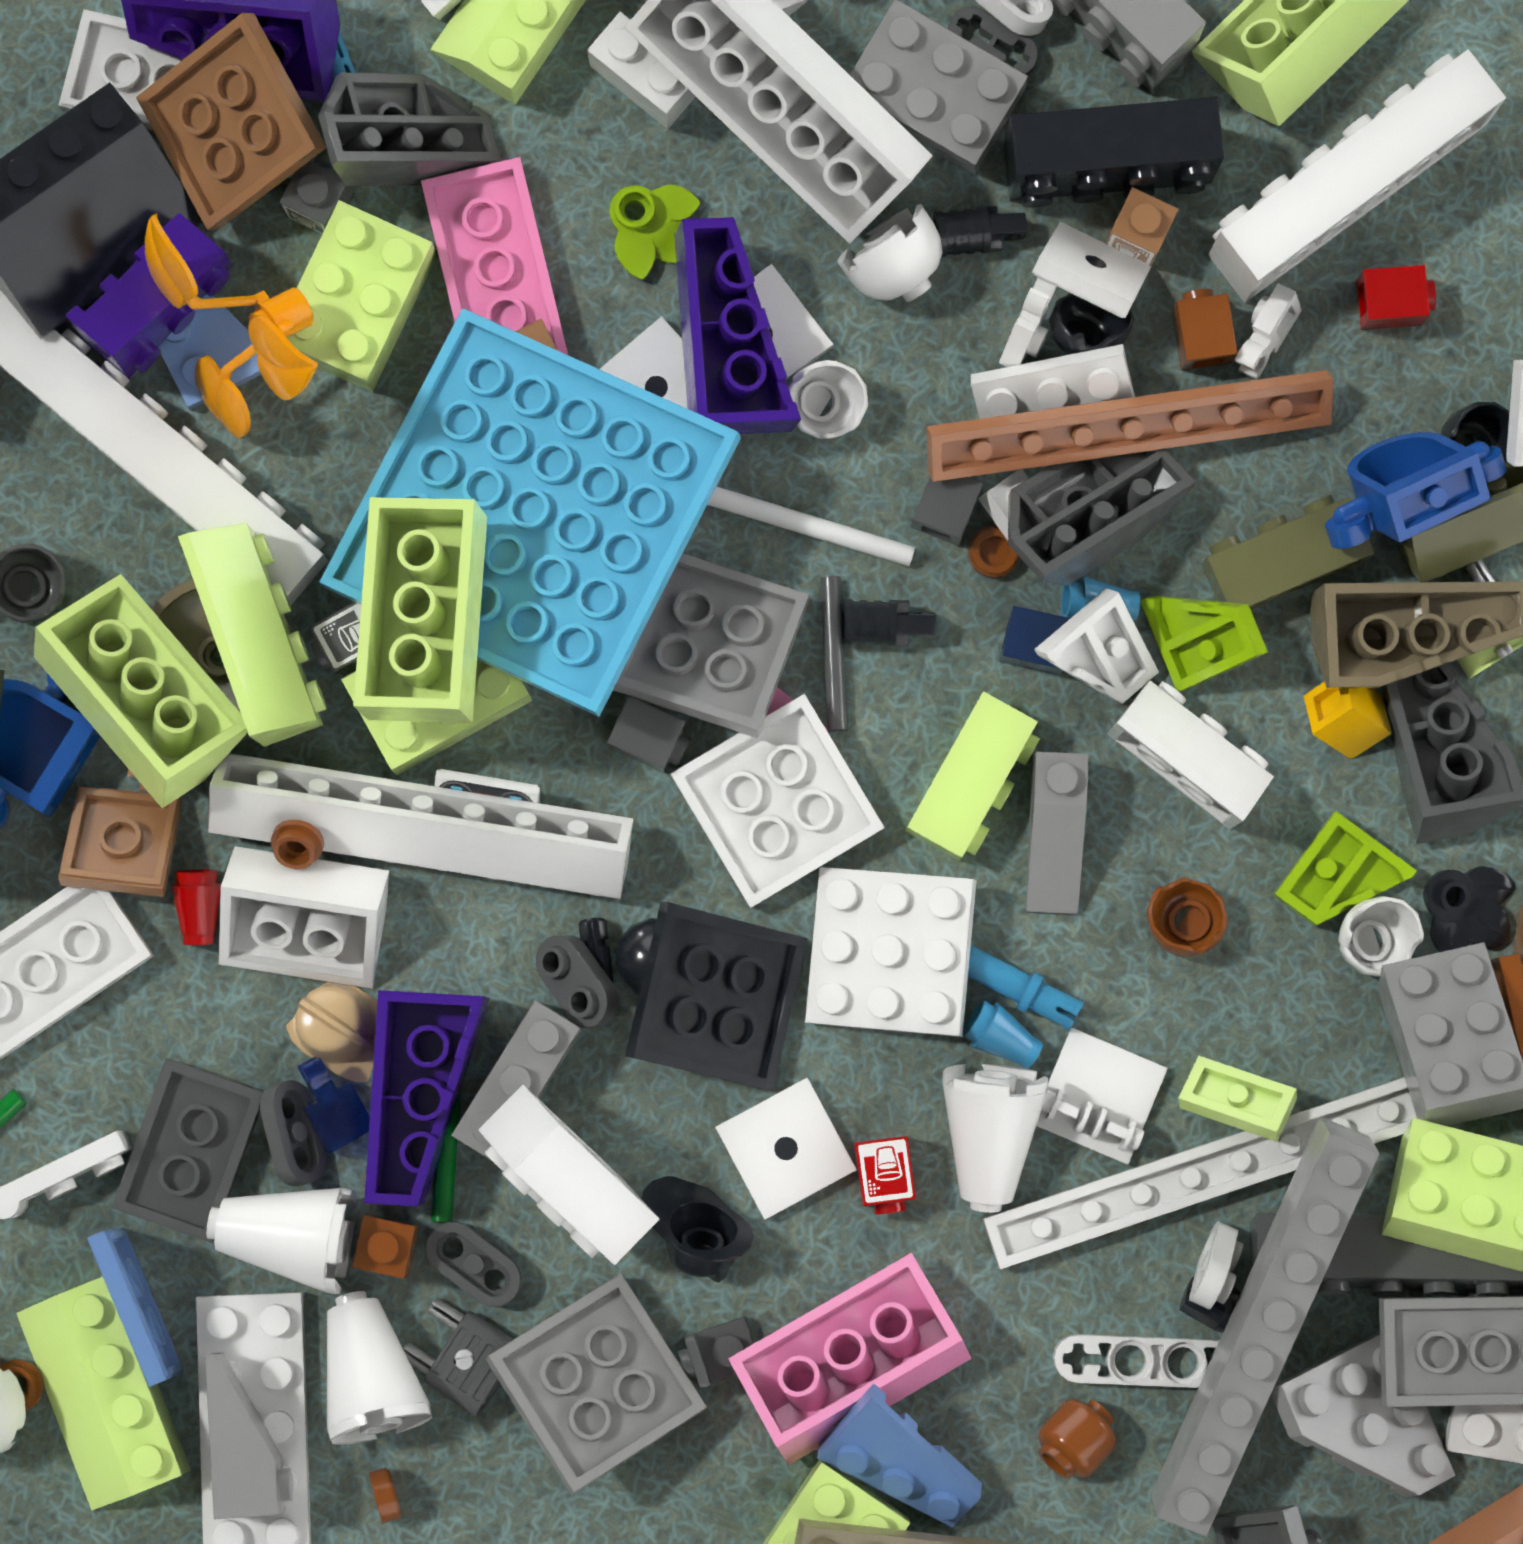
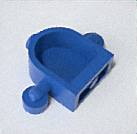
M1432 432L1404 434L1368 447L1356 455L1347 467L1355 499L1337 507L1333 517L1325 523L1330 545L1337 549L1357 546L1371 536L1372 530H1378L1400 543L1491 500L1487 483L1500 478L1507 471L1501 449L1488 446L1483 441H1477L1465 447L1441 434Z
M48 673L47 681L49 685L44 692L23 681L3 680L0 711V828L7 822L10 814L9 802L5 798L8 793L41 813L52 817L101 737L81 713L63 703L68 697Z

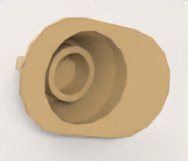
M327 982L310 991L305 997H302L298 1003V1009L294 1018L286 1025L291 1041L303 1053L338 1076L353 1082L369 1081L374 1061L377 1000L356 986Z

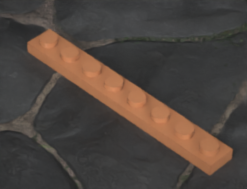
M1327 370L926 426L928 474L932 482L1328 426L1332 425L1334 379Z

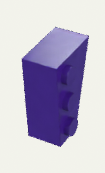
M179 212L163 227V230L190 268L198 287L197 296L203 298L207 294L212 297L228 281L230 277L228 270L232 267V263L226 252ZM145 244L134 253V258L137 260L119 280L110 274L100 283L99 288L105 294L85 312L76 305L65 315L80 336L128 379L136 371L143 373L150 368L160 355L161 350L158 347L171 332L175 335L181 333L190 324L196 313L188 304L181 308H176L160 291L147 266Z

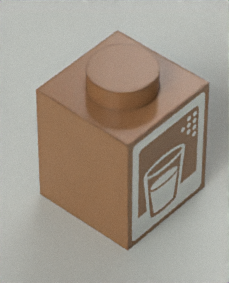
M1132 187L1109 234L1106 245L1152 266L1179 209Z

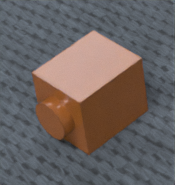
M1198 289L1184 293L1182 295L1183 300H1177L1172 309L1181 371L1231 364L1238 353L1228 293L1214 295L1212 289Z
M372 1214L363 1215L352 1268L403 1279L409 1277L420 1225Z

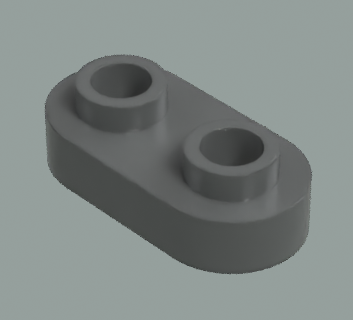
M566 935L547 938L538 949L536 968L540 978L566 1015L575 1025L582 1028L603 1027L609 1024L617 1014L619 996L615 985L584 942L575 936ZM557 956L559 958V967H557ZM584 995H586L588 999L587 1008H585V1006L583 1005Z
M287 1080L269 1086L261 1096L260 1113L274 1169L278 1177L289 1186L298 1187L316 1182L325 1172L327 1159L312 1097L307 1088L295 1080Z
M446 1222L437 1226L430 1233L426 1242V1255L430 1264L479 1303L490 1307H498L507 1304L517 1295L521 1287L522 1278L516 1262L471 1227L461 1222ZM449 1238H457L463 1244V1252L458 1258H450L444 1252V1244ZM493 1269L500 1270L505 1276V1284L498 1290L489 1288L485 1281L486 1274Z

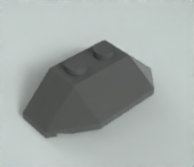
M341 72L335 77L318 115L331 165L345 186L422 185L421 180L501 161L488 113L476 106L471 108L457 94L424 74Z
M1166 449L1051 465L1010 490L1008 495V545L1042 582L1069 586L1142 540L1194 487L1196 481Z

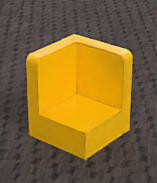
M1324 681L1303 695L1312 734L1348 758L1357 757L1392 734L1383 697L1373 688H1327Z

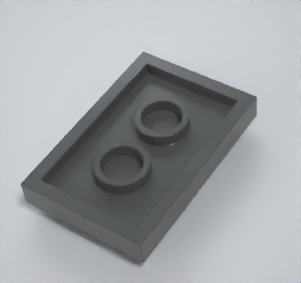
M165 1058L112 1208L210 1243L214 1242V1239H207L206 1235L209 1213L212 1207L220 1208L224 1198H230L260 1114V1100L263 1091Z

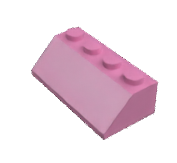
M910 1253L728 1359L777 1449L788 1465L819 1448V1443L873 1384L886 1394L885 1403L891 1406L972 1358L913 1254Z

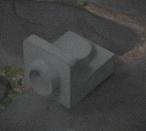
M745 1316L686 1335L684 1339L687 1348L678 1350L683 1370L689 1380L697 1378L700 1389L737 1376L728 1358L754 1344Z

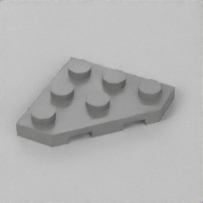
M1380 1332L1275 1384L1271 1396L1290 1439L1306 1447L1315 1446L1332 1455L1331 1460L1364 1477L1373 1476L1389 1484L1391 1491L1405 1498L1419 1496L1456 1476L1427 1406L1386 1407L1382 1405Z

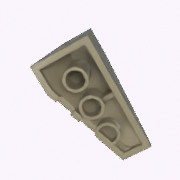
M1523 581L1323 584L1310 594L1312 646L1326 687L1379 688L1523 637Z

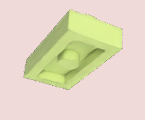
M1198 1056L1178 1099L1180 1109L1278 1142L1297 1101V1089Z

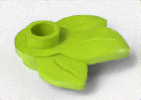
M671 184L652 191L643 186L631 185L622 188L614 195L609 208L611 222L618 230L614 250L618 261L630 275L639 280H644L651 272L656 259L661 262L676 264L674 234L682 219L690 218L700 206V201L690 191L681 186ZM631 204H639L645 210L644 216L639 220H631L625 214L626 208Z

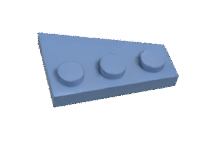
M873 1384L819 1443L817 1459L953 1528L980 1500L982 1482L943 1446L931 1445L917 1432L918 1423L906 1412L898 1415L885 1403L886 1394Z

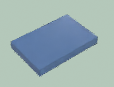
M122 1228L109 1229L88 1237L89 1245L148 1386H154L181 1374V1370H184L126 1230Z

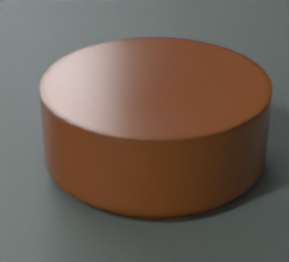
M988 526L978 531L973 536L968 548V558L972 568L986 578L997 579L1008 575L1014 570L1019 561V556L1008 545L1007 539L997 526Z
M385 1467L368 1472L382 1524L400 1519L399 1516H402L390 1469L387 1470Z

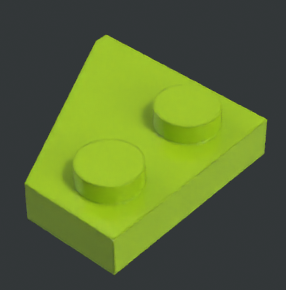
M1158 595L1140 601L1173 684L1178 692L1195 687L1268 653L1249 604Z
M1335 811L1272 896L1311 925L1316 926L1354 907L1363 900L1370 899L1412 878L1417 870L1339 812Z

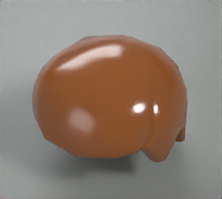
M1185 877L1163 887L1158 886L1153 892L1147 908L1150 935L1164 951L1179 957L1199 956L1213 949L1222 940L1228 921L1224 900L1209 884L1192 879L1189 880ZM1191 907L1176 929L1175 918L1178 912L1184 908Z

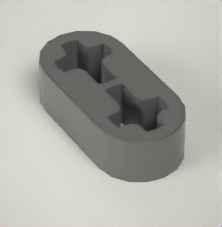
M975 6L959 9L951 17L948 30L960 37L963 30L958 27L959 24L968 26L972 20L980 24L978 33L990 40V42L987 44L977 37L971 38L969 42L1003 62L1006 60V55L994 48L996 44L1007 51H1012L1016 45L1023 48L1022 58L1027 63L1024 65L1017 62L1013 68L1027 76L1033 72L1038 54L1037 47L1029 36L1011 31L992 14Z

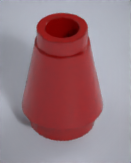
M191 869L175 871L176 883L171 884V890L181 934H183V945L214 944L222 882H218L217 870Z

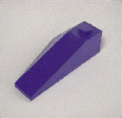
M121 0L129 39L180 59H185L241 13H254L300 99L325 102L331 89L340 31L336 0Z

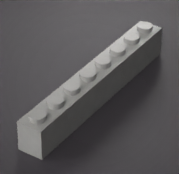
M1323 1117L1319 1118L1151 1492L1157 1518L1207 1537L1380 1154L1368 1135Z

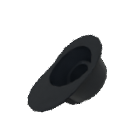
M666 1176L653 1180L643 1190L641 1199L659 1218V1221L652 1228L666 1240L670 1261L679 1271L690 1276L709 1277L719 1283L726 1278L729 1267L733 1264L735 1258L742 1256L751 1247L753 1240L751 1226L709 1188L673 1176Z

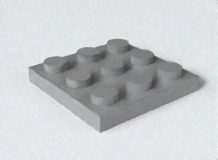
M682 553L613 691L758 738L806 611L809 594Z
M622 1273L507 1343L486 1358L490 1368L571 1496L707 1408Z

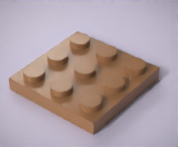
M241 13L136 97L207 230L221 229L327 148L254 13Z

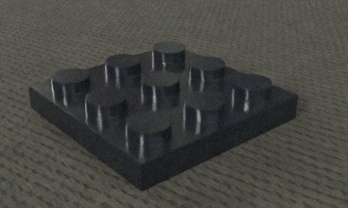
M660 902L625 1057L773 1091L808 938L670 902Z

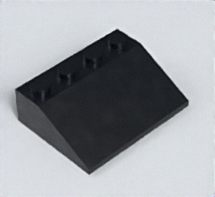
M110 82L0 158V290L40 339L66 322L68 319L65 315L76 305L84 309L105 294L99 286L110 274L119 280L135 263L137 259L134 258V253L145 244L147 224L152 215L157 213V219L162 228L179 212L196 227L203 223L185 188L149 131Z

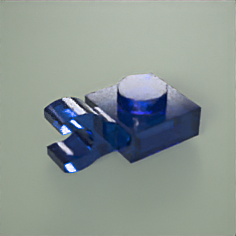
M314 1056L297 1066L303 1080L315 1097V1100L302 1106L327 1153L330 1154L369 1132L370 1116L350 1081L336 1087L320 1057L316 1058Z

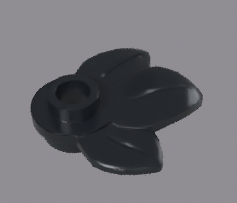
M1478 866L1466 873L1450 869L1441 870L1428 880L1424 887L1423 899L1427 910L1433 916L1430 937L1438 952L1468 946V943L1479 944L1484 942L1487 949L1500 948L1508 944L1510 939V923L1506 912L1499 905L1515 890V884L1510 877L1492 867ZM1451 887H1454L1457 891V899L1455 903L1449 905L1446 900V894Z

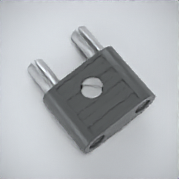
M436 1298L432 1304L460 1323L430 1306L428 1313L453 1329L454 1332L437 1359H434L412 1343H407L403 1347L431 1366V1368L405 1352L411 1366L426 1375L424 1379L426 1384L475 1417H478L501 1384L487 1363L486 1358L513 1339L473 1312L469 1311L464 1315L440 1298Z

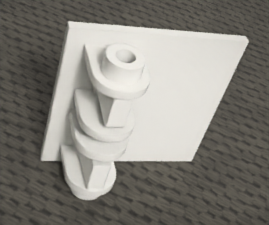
M1071 1027L1049 1079L1048 1090L1036 1126L1128 1165L1134 1150H1137L1144 1135L1143 1127L1168 1068Z

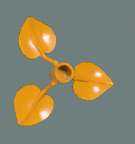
M157 213L152 215L148 220L145 235L147 266L154 282L173 306L181 308L188 304L191 309L197 310L255 305V312L249 315L248 326L252 345L225 364L222 369L208 355L200 358L195 366L196 385L207 408L226 427L232 436L241 438L248 434L251 418L241 392L230 380L233 371L255 354H258L257 364L259 371L276 396L282 400H290L302 393L311 381L318 362L297 350L287 337L313 324L311 307L302 292L294 287L270 299L264 290L250 296L199 298L197 296L198 287L190 268L166 235L157 219Z

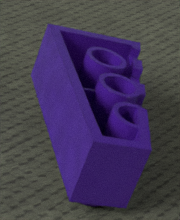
M378 990L364 1203L420 1206L425 1204L488 1006L489 997Z

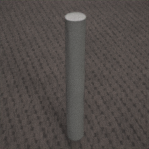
M826 576L821 577L820 582L828 732L848 731L841 577Z

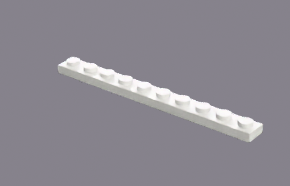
M1405 1077L1290 1115L1278 1142L1242 1131L982 1218L998 1267L1003 1269L1295 1171L1320 1117L1368 1135L1374 1144L1402 1135L1412 1118H1417Z

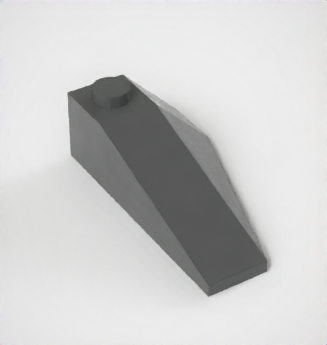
M1450 663L1382 686L1403 796L1417 844L1468 835L1523 805V785L1512 750L1504 739H1498L1484 719L1485 713L1477 701L1472 702L1455 678L1456 672Z

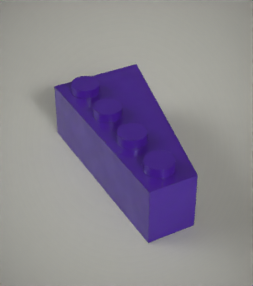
M734 217L682 219L674 234L687 409L736 430L739 434L792 432L800 422L801 417L796 402L792 400L786 382L787 375L781 357L778 358L769 331L770 324L765 308L761 307L754 286L755 279Z

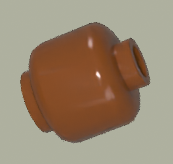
M1072 1399L1064 1401L1039 1430L1038 1439L1041 1448L1038 1450L1039 1456L1050 1469L1065 1479L1070 1480L1072 1476L1078 1478L1090 1477L1110 1455L1117 1444L1115 1433L1111 1428V1424L1114 1422L1112 1415L1094 1400H1090L1087 1404Z

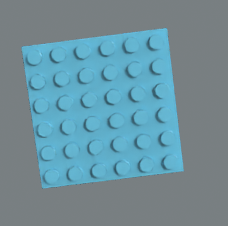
M462 308L319 583L324 588L361 605L370 497L475 499L487 515L477 660L599 717L741 440V436L736 430Z

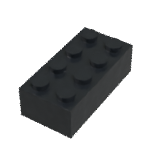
M1218 97L1010 115L1004 138L1009 201L1022 200L1023 207L1036 208L1052 204V197L1073 196V202L1091 203L1102 200L1104 198L1103 193L1123 191L1124 197L1127 198L1132 187L1149 195L1154 194V188L1174 187L1176 194L1201 192L1205 190V184L1213 182L1224 159Z

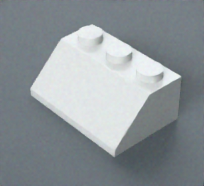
M1149 681L1107 735L1230 830L1244 821L1274 776L1265 770L1268 762L1248 746L1244 745L1239 750L1226 740L1224 736L1227 734V730L1212 717L1203 713L1198 718L1183 706L1186 702L1185 697L1175 688L1163 681L1159 686Z
M235 846L221 884L219 965L373 989L387 908L389 870L319 859L307 868L291 869L280 864L273 852Z

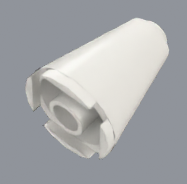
M966 1064L950 1066L943 1071L942 1083L960 1197L970 1202L972 1210L989 1213L999 1212L1002 1210L1003 1204L1013 1201L1048 1090V1078L1043 1076L1037 1080L1036 1071L1006 1065L981 1064L984 1070L977 1071L975 1074H965Z
M332 1188L224 1198L220 1208L212 1207L207 1222V1239L215 1240V1250L322 1292L339 1294L342 1288L335 1277H346L355 1221L345 1220L346 1204L356 1205L355 1190Z
M365 1291L351 1292L335 1299L336 1306L327 1311V1433H329L332 1444L342 1445L367 1442L378 1439L376 1436L378 1433L396 1428L397 1434L431 1420V1404L379 1299L367 1298Z

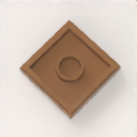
M78 785L58 876L60 885L164 897L181 817L182 798L179 797L166 807L161 808L149 793Z

